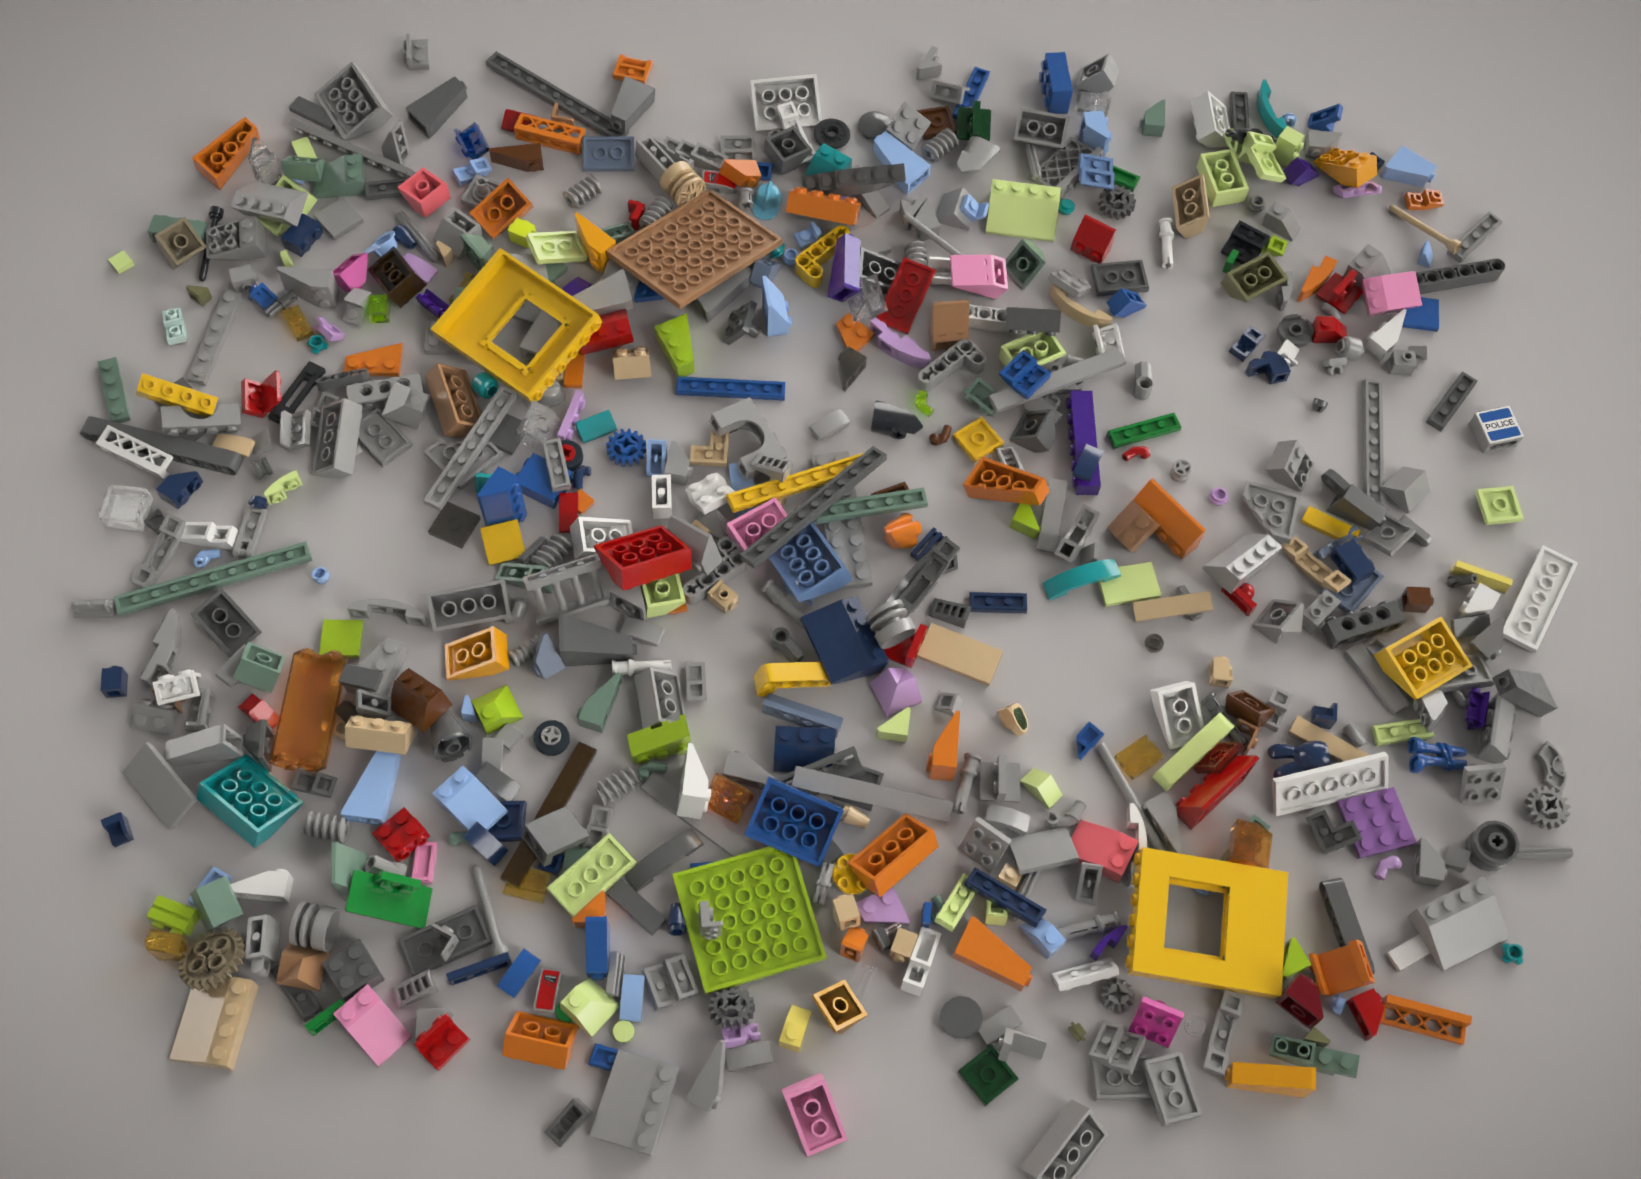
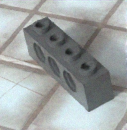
M1386 600L1374 607L1366 606L1355 613L1350 611L1339 618L1331 617L1325 621L1326 623L1321 630L1330 648L1334 649L1398 629L1406 619L1396 600L1391 602Z

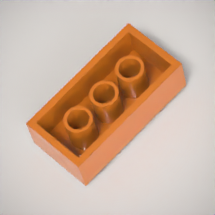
M797 187L789 191L786 207L787 213L853 226L858 223L861 202L857 201L858 198L847 197L843 199L840 198L841 195L834 193L823 195L824 192L819 190L807 192V188Z

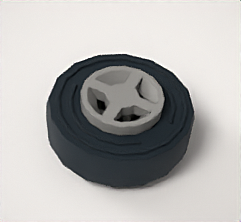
M548 720L541 723L534 732L536 748L547 756L561 754L567 749L570 742V734L567 727L556 720Z

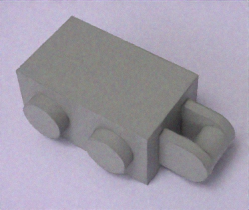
M268 914L248 918L245 959L251 962V971L260 977L268 976L271 964L278 963L281 922Z

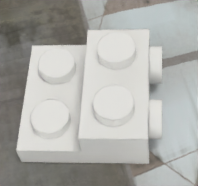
M717 472L707 475L700 482L690 484L685 489L689 502L705 515L728 503L726 494L735 492L726 484L725 478Z

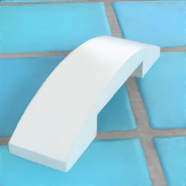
M793 101L777 105L783 129L794 126L812 149V152L801 164L810 162L815 151L812 144H809Z
M1130 803L1126 809L1127 829H1135V839L1139 841L1135 848V853H1138L1141 848H1147V835L1139 810L1134 803ZM1131 862L1128 866V888L1134 886L1132 885V877L1136 873L1134 862Z

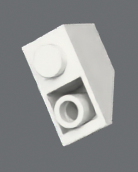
M1482 583L1476 589L1472 587L1466 596L1469 600L1467 602L1464 601L1458 610L1461 612L1458 618L1484 613L1489 614L1501 594Z

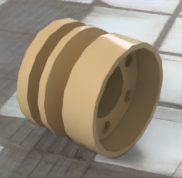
M679 161L669 166L659 182L663 191L671 197L678 207L698 197L706 189V183L685 161Z

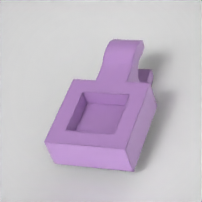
M316 317L319 325H313L312 327L314 330L322 333L325 339L329 341L344 339L345 333L336 325L329 324L324 317Z

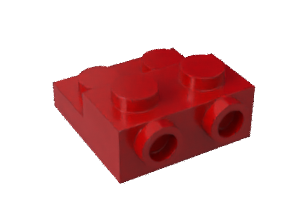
M405 807L372 832L374 838L396 862L408 858L417 846L424 845L430 837L427 830Z

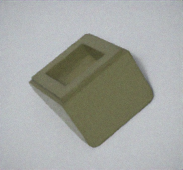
M186 286L189 297L201 306H204L212 299V295L207 287Z
M1315 1027L1310 1029L1302 1038V1040L1316 1043V1046L1326 1047L1331 1042Z

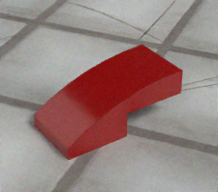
M578 492L559 493V533H571L570 526L579 517Z

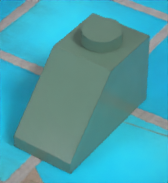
M1161 100L1147 109L1144 117L1140 118L1139 128H1142V135L1162 137L1165 128V100Z

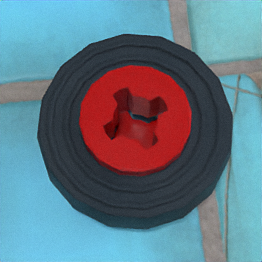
M563 440L561 444L568 470L573 472L583 462V451L578 443L572 440Z

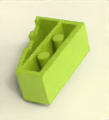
M687 313L654 326L655 339L676 376L685 377L695 373Z

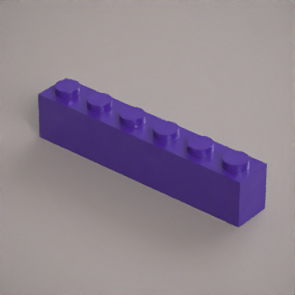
M1071 390L1069 398H1066L1065 401L1066 408H1069V413H1067V424H1070L1068 439L1072 443L1069 447V454L1073 456L1071 472H1074L1086 444L1098 448L1092 391ZM1099 463L1090 482L1075 476L1072 477V488H1075L1076 495H1098L1101 488Z

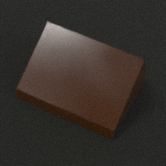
M1244 690L1228 693L1226 696V713L1236 719L1240 718L1260 729L1276 711Z

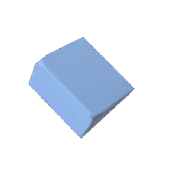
M1426 241L1420 250L1417 263L1418 265L1430 267L1433 252L1429 241Z
M465 695L460 712L464 721L478 722L469 695Z

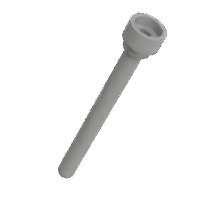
M909 213L904 214L903 217L906 221L951 255H963Z
M474 866L473 873L493 942L491 955L494 957L505 952L509 953L507 946L500 939L480 866Z

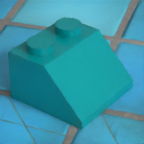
M823 143L815 152L805 176L851 169L852 158Z

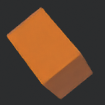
M603 891L571 919L576 928H585V917L606 916L607 898Z

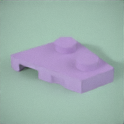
M1370 180L1358 188L1340 184L1333 187V193L1341 198L1382 193V186Z

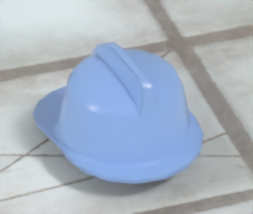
M388 231L381 235L363 253L373 252L381 258L393 246L397 249V242L394 238L395 231Z

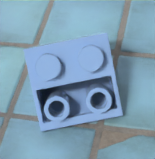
M1103 110L1083 112L1078 132L1079 141L1093 149L1097 147L1102 148L1103 157H1105L1106 152L1109 150L1108 143L1112 137L1111 131H1108V118L1105 117Z

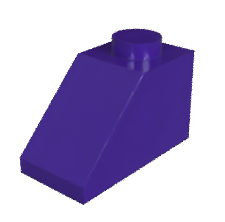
M1296 157L1283 170L1286 176L1285 180L1290 185L1294 184L1297 186L1305 184L1320 175L1309 162L1299 157Z

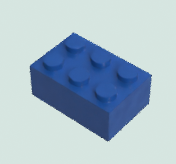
M1045 53V58L1041 62L1042 72H1039V81L1042 82V95H1045L1044 107L1047 108L1049 113L1066 114L1069 111L1073 93L1066 53Z

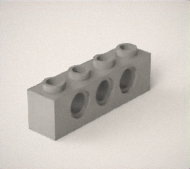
M419 373L347 385L348 400L363 405L362 412L372 411L377 407L384 409L394 381L424 393L422 378Z

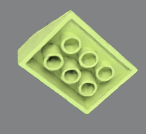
M992 179L985 233L1054 242L1061 188Z

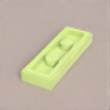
M1420 719L1371 727L1376 746L1409 742L1413 736L1422 740L1435 736L1433 731L1427 733Z
M964 873L934 922L953 932L976 892L964 886L965 881L969 877Z

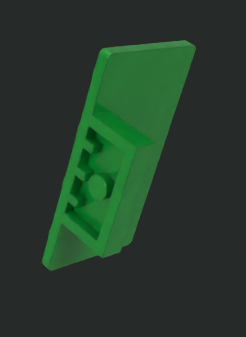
M353 870L345 912L422 929L426 927L432 888L422 886V880L386 871L372 874Z

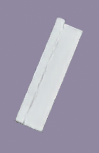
M107 425L96 442V445L103 451L162 480L169 476L165 470L173 459L171 455L116 428ZM111 432L115 433L117 440L112 442L106 441ZM132 441L133 448L125 450L122 443ZM148 449V456L139 457V450ZM160 456L166 458L161 466L155 465L154 458Z

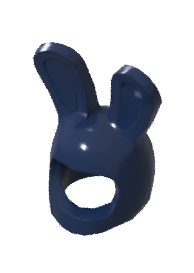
M1309 741L1296 747L1286 744H1274L1267 751L1271 759H1294V762L1278 767L1274 771V778L1330 765L1328 747L1323 741Z

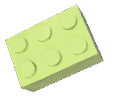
M1228 149L1201 154L1196 168L1199 175H1204L1206 193L1211 206L1216 207L1244 202L1249 187L1234 150Z

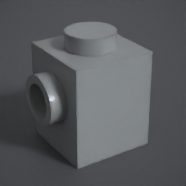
M250 264L229 269L235 292H248L256 284V281H259L257 271H253Z
M1394 349L1388 359L1389 374L1411 376L1418 367V358H1416L1415 351Z

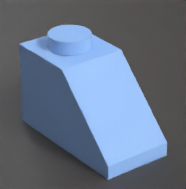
M1043 918L1036 928L1026 922L1019 927L1046 959L1063 947L1066 941L1053 924Z

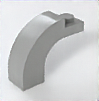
M1083 504L1066 536L1062 537L1054 554L1072 563L1086 543L1101 513Z

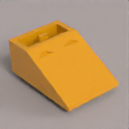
M1332 148L1313 161V164L1344 186L1358 188L1377 175V156L1370 155L1369 153H1357L1354 150L1345 151L1340 148Z

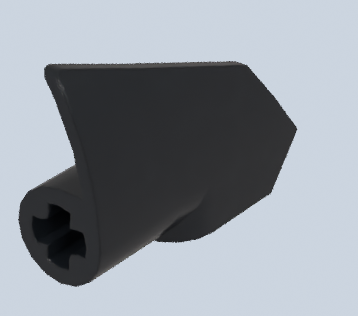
M878 400L875 401L871 425L872 432L890 433V436L895 439H904L907 433L916 434L923 428V425L913 412Z

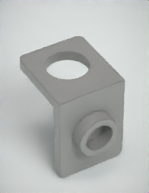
M432 923L431 927L435 932L450 939L440 955L444 961H447L457 946L459 939L448 926L443 925L440 927Z

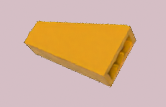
M1232 1062L1226 1068L1224 1080L1227 1081V1088L1305 1098L1316 1090V1068Z

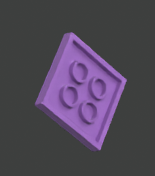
M1394 787L1339 800L1336 803L1343 822L1347 823L1353 820L1362 837L1361 841L1352 844L1358 859L1413 846L1417 843Z

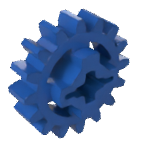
M628 428L627 432L621 429V433L618 434L615 431L614 437L609 436V442H606V451L610 461L615 460V465L622 463V467H625L626 464L632 467L633 462L639 464V458L644 459V453L647 452L646 440H643L642 434L638 436L637 430L631 433L630 428Z

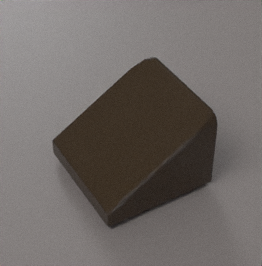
M344 700L334 710L346 724L351 716H358L356 707L348 700Z

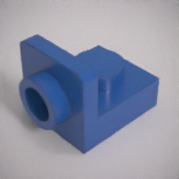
M263 282L258 286L255 284L248 291V299L255 301L263 310L273 304L275 299L278 298Z

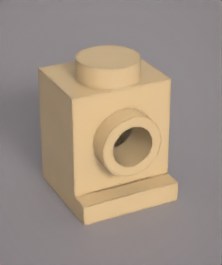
M720 579L708 591V601L726 614L737 606L738 594L726 586Z
M1225 656L1213 657L1209 664V686L1229 688L1233 681V677H1231L1232 666H1229V658Z

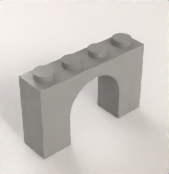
M750 397L711 414L709 423L718 437L736 429H746L753 432L759 438L761 448L741 457L736 466L745 481L764 474L750 467L759 453L783 459L787 458L785 449L780 446L775 433L771 432L766 419L761 416L758 406L752 402Z

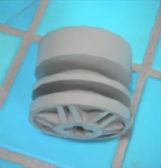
M900 599L879 606L865 618L866 622L871 625V631L880 630L875 635V638L881 649L895 646L911 637L917 631L911 617L903 618L907 614V610L903 608L904 604Z
M300 902L290 924V944L294 946L300 945L303 948L311 944L313 950L329 952L339 932L341 922L340 910L330 906H323L319 909V905L316 903Z

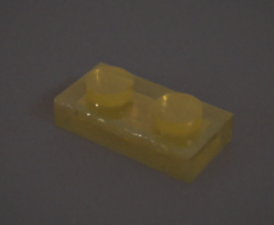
M298 305L281 312L297 342L314 335L312 328Z

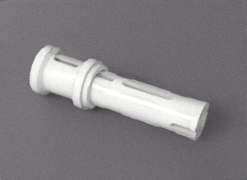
M1162 218L1158 221V226L1160 227L1159 239L1162 241V267L1166 269V264L1168 269L1173 267L1172 240L1174 232L1172 231V226L1174 225V220L1171 218Z
M671 659L653 661L612 660V677L617 672L622 673V675L632 676L634 673H640L648 667L672 671Z

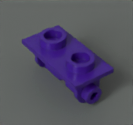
M426 289L424 294L419 293L416 296L417 302L437 318H440L450 307V305L429 289Z
M1472 688L1469 691L1468 703L1471 706H1468L1465 717L1468 730L1485 727L1490 696L1489 691L1481 693L1478 688Z

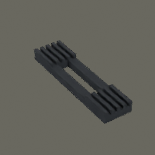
M309 361L282 396L281 402L268 415L269 420L280 424L282 411H287L291 414L295 413L314 385H317L316 380L323 377L326 373L325 368ZM303 380H307V384L290 407L285 406Z

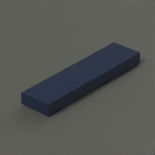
M976 867L964 883L965 887L1034 928L1038 926L1047 909Z

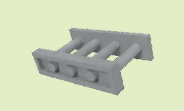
M597 553L522 577L527 592H534L540 611L534 614L538 625L550 624L553 620L559 619V615L569 616L596 606L602 607L611 602L608 590L603 592L597 570L603 567ZM589 573L595 595L584 598L578 577L581 574ZM569 578L571 579L577 600L566 604L560 582ZM552 585L558 607L547 610L541 588Z

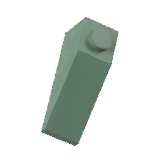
M502 562L495 580L505 579L506 584L526 589L522 577L549 568L540 565ZM552 585L542 587L541 591L542 593L552 594L553 587Z
M617 672L585 701L583 707L579 708L577 718L581 727L603 733L623 682L622 673Z

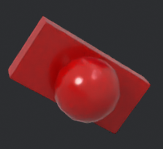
M1244 583L1231 594L1222 587L1221 591L1244 614L1249 616L1253 613L1257 604L1252 600L1255 590L1251 584Z

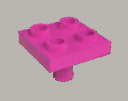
M1143 996L1128 1032L1143 1035L1145 1039L1169 1048L1183 1019L1184 1012L1167 1006L1163 1001H1154Z

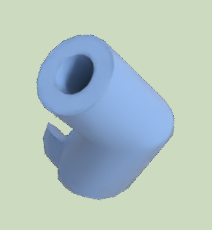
M220 549L202 550L195 557L193 563L197 568H203L211 559L221 558Z

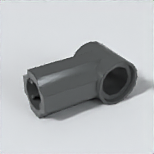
M778 627L773 631L771 639L773 648L779 650L790 663L802 661L806 653L790 637L788 630ZM782 636L785 640L778 641L776 637Z

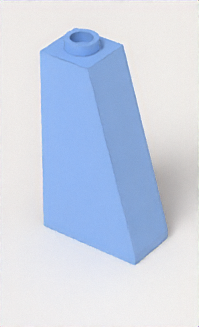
M885 131L875 137L873 152L883 165L904 163L906 181L896 183L905 195H908L929 177L931 165Z
M375 752L341 810V816L346 817V821L380 826L386 822L401 762L400 754Z

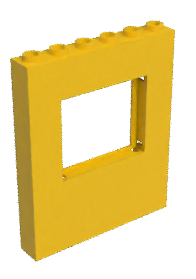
M499 248L432 326L431 331L438 339L534 405L536 401L542 398L545 390L553 385L555 378L566 369L570 360L577 356L580 348L588 343L590 336L600 328L602 320L598 313ZM526 300L562 323L527 366L492 342Z
M1145 847L1141 848L1138 853H1135L1134 865H1136V873L1132 877V885H1135L1130 899L1133 911L1129 916L1128 922L1129 926H1131V934L1127 937L1129 955L1125 959V967L1128 968L1127 974L1223 991L1226 989L1235 993L1271 999L1282 996L1288 872ZM1169 884L1224 894L1220 957L1164 947Z

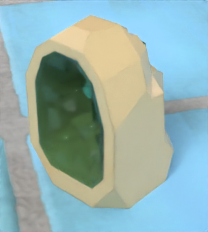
M1018 702L997 711L1004 727L1009 729L1011 733L1021 736L1027 732L1029 727L1028 720Z

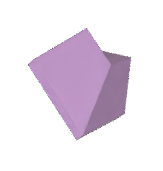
M888 668L869 684L886 717H890L907 707L910 708L922 702L915 676L905 668Z

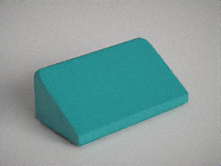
M609 409L575 423L576 430L584 444L617 431Z

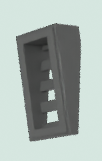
M934 598L928 616L964 628L971 607ZM938 605L941 606L939 613L935 612ZM945 608H948L947 614H943ZM952 610L955 611L954 616L950 615Z
M573 1098L544 1133L561 1147L591 1115L592 1111L580 1099ZM576 1107L583 1114L579 1116L573 1108ZM568 1113L576 1120L575 1123L567 1117ZM562 1120L570 1127L569 1130L560 1124ZM555 1127L564 1134L562 1138L553 1130Z

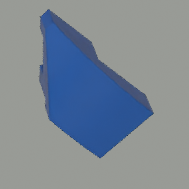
M1090 721L1076 736L1078 759L1080 761L1104 736V733Z

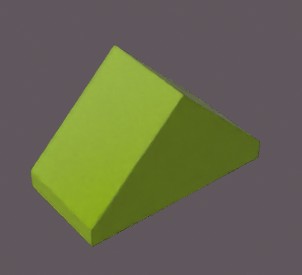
M1020 503L1012 518L1010 528L1035 539L1038 537L1040 528L1030 504Z
M1291 937L1286 942L1282 981L1305 971L1311 966L1306 954L1294 937Z

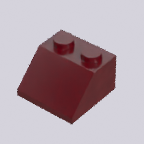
M1301 973L1289 983L1282 996L1275 1002L1309 1030L1324 1018L1318 987L1310 977Z

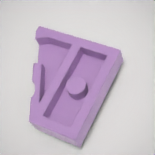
M893 887L881 897L874 894L856 902L860 916L865 924H874L876 922L881 924L897 922L903 923V925L910 924V920Z

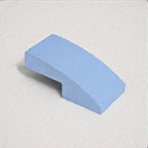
M483 157L470 160L469 166L453 169L452 174L459 186L471 183L476 174L483 177L492 172V168L487 159Z
M623 974L620 1021L641 1022L645 975Z

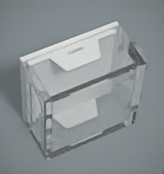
M109 484L108 491L104 493L103 506L99 509V519L106 528L143 532L145 527L144 520L148 517L153 497L147 488Z

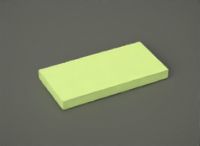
M608 833L546 889L573 918L601 891L605 893L633 868L637 862Z

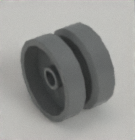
M1494 820L1481 824L1469 835L1466 840L1465 850L1471 851L1469 860L1474 866L1480 870L1492 872L1500 870L1516 857L1519 852L1520 843L1517 834L1510 826Z

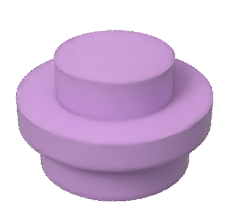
M1220 487L1213 489L1209 494L1210 501L1218 506L1224 505L1228 500L1227 491Z

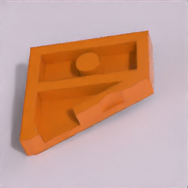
M847 313L836 323V328L842 336L843 344L846 345L848 355L851 358L874 338L875 333L850 313Z

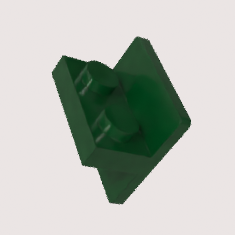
M974 100L972 107L969 106V108L958 107L956 136L958 140L969 141L970 137L978 136L990 141L991 110L980 109L981 101Z

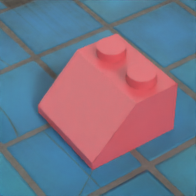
M424 167L397 187L413 210L425 218L451 198L447 183Z

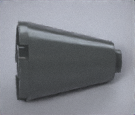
M449 709L430 726L432 751L437 760L440 758L443 762L454 761L462 758L467 749L471 750L473 745L471 736Z

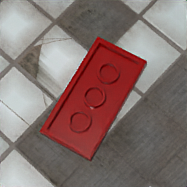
M903 257L876 318L883 321L887 327L908 335L935 276L936 269Z

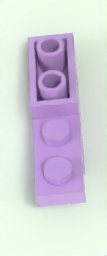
M876 317L870 321V330L878 338L877 347L900 362L924 369L930 364L931 357L929 353L922 350L913 339L906 335L900 339L897 333L892 332L883 321L878 320Z

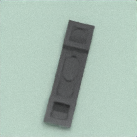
M692 828L688 829L648 854L629 870L625 877L634 890L638 892L654 881L653 878L685 855L689 856L704 844Z

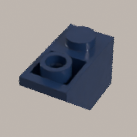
M196 471L169 475L155 490L162 500L179 509L201 487L203 480Z

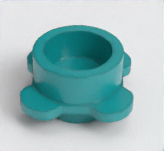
M783 243L771 251L769 258L781 257L786 244Z
M314 335L307 341V346L311 347L313 354H318L323 349L329 347L322 335Z
M1508 943L1502 945L1504 950L1503 962H1513L1517 965L1523 963V948L1520 945H1509Z

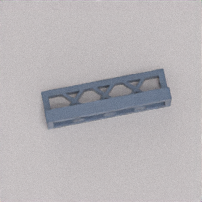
M769 693L767 699H764L762 704V713L796 725L810 728L836 729L835 738L839 734L844 719Z

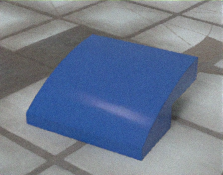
M1022 350L999 372V376L1013 390L1028 400L1051 377V372L1038 365L1036 358Z

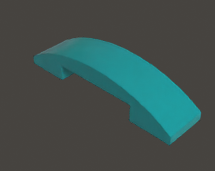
M1263 79L1257 95V107L1264 125L1278 139L1279 135L1287 127V124L1283 117H1276L1269 102L1272 91L1267 80Z
M1106 559L1087 563L1062 572L1043 582V586L1050 601L1067 595L1068 591L1101 580L1104 583L1119 578L1121 573L1115 559Z

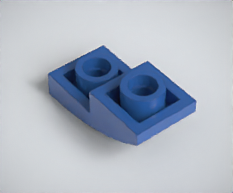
M524 948L497 987L515 998L541 960Z

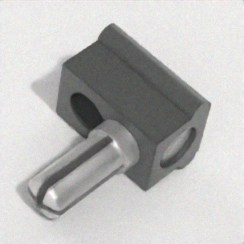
M899 922L885 929L881 926L871 931V936L881 953L892 947L889 936L898 931V928H902Z

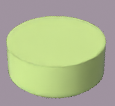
M287 249L280 251V257L284 266L292 267L293 262Z
M626 1020L617 1022L613 1028V1036L619 1043H628L635 1035L633 1025Z

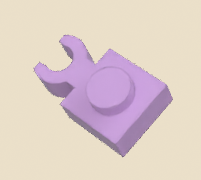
M751 1023L744 1028L742 1024V1029L734 1026L733 1030H730V1026H726L725 1029H722L721 1026L723 1040L726 1041V1048L746 1045V1040H760V1032L753 1033L758 1031V1023Z

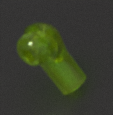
M920 390L915 397L916 407L930 417L934 409L927 405L928 393Z

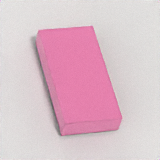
M426 841L424 845L415 848L411 878L422 880L421 883H433L437 842Z

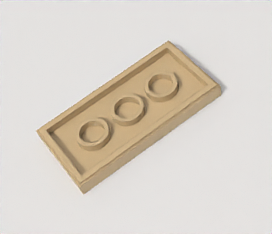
M931 623L917 658L989 686L1003 651Z

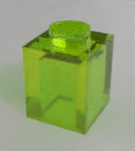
M369 295L368 315L371 323H390V302L387 295Z

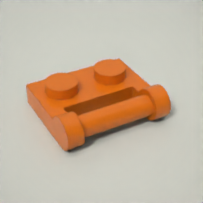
M620 54L612 74L613 79L623 81L627 76L646 84L653 67V61L629 58L626 55Z

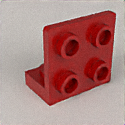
M920 624L918 630L911 637L895 646L883 649L887 658L912 668L926 636L928 626Z
M447 1013L444 1016H438L433 1021V1026L427 1032L423 1031L416 1038L417 1042L414 1044L417 1050L437 1071L446 1065L470 1041L469 1037L453 1022Z

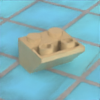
M637 346L634 347L635 349L627 350L626 347H620L616 349L617 351H613L615 380L651 377L649 348Z

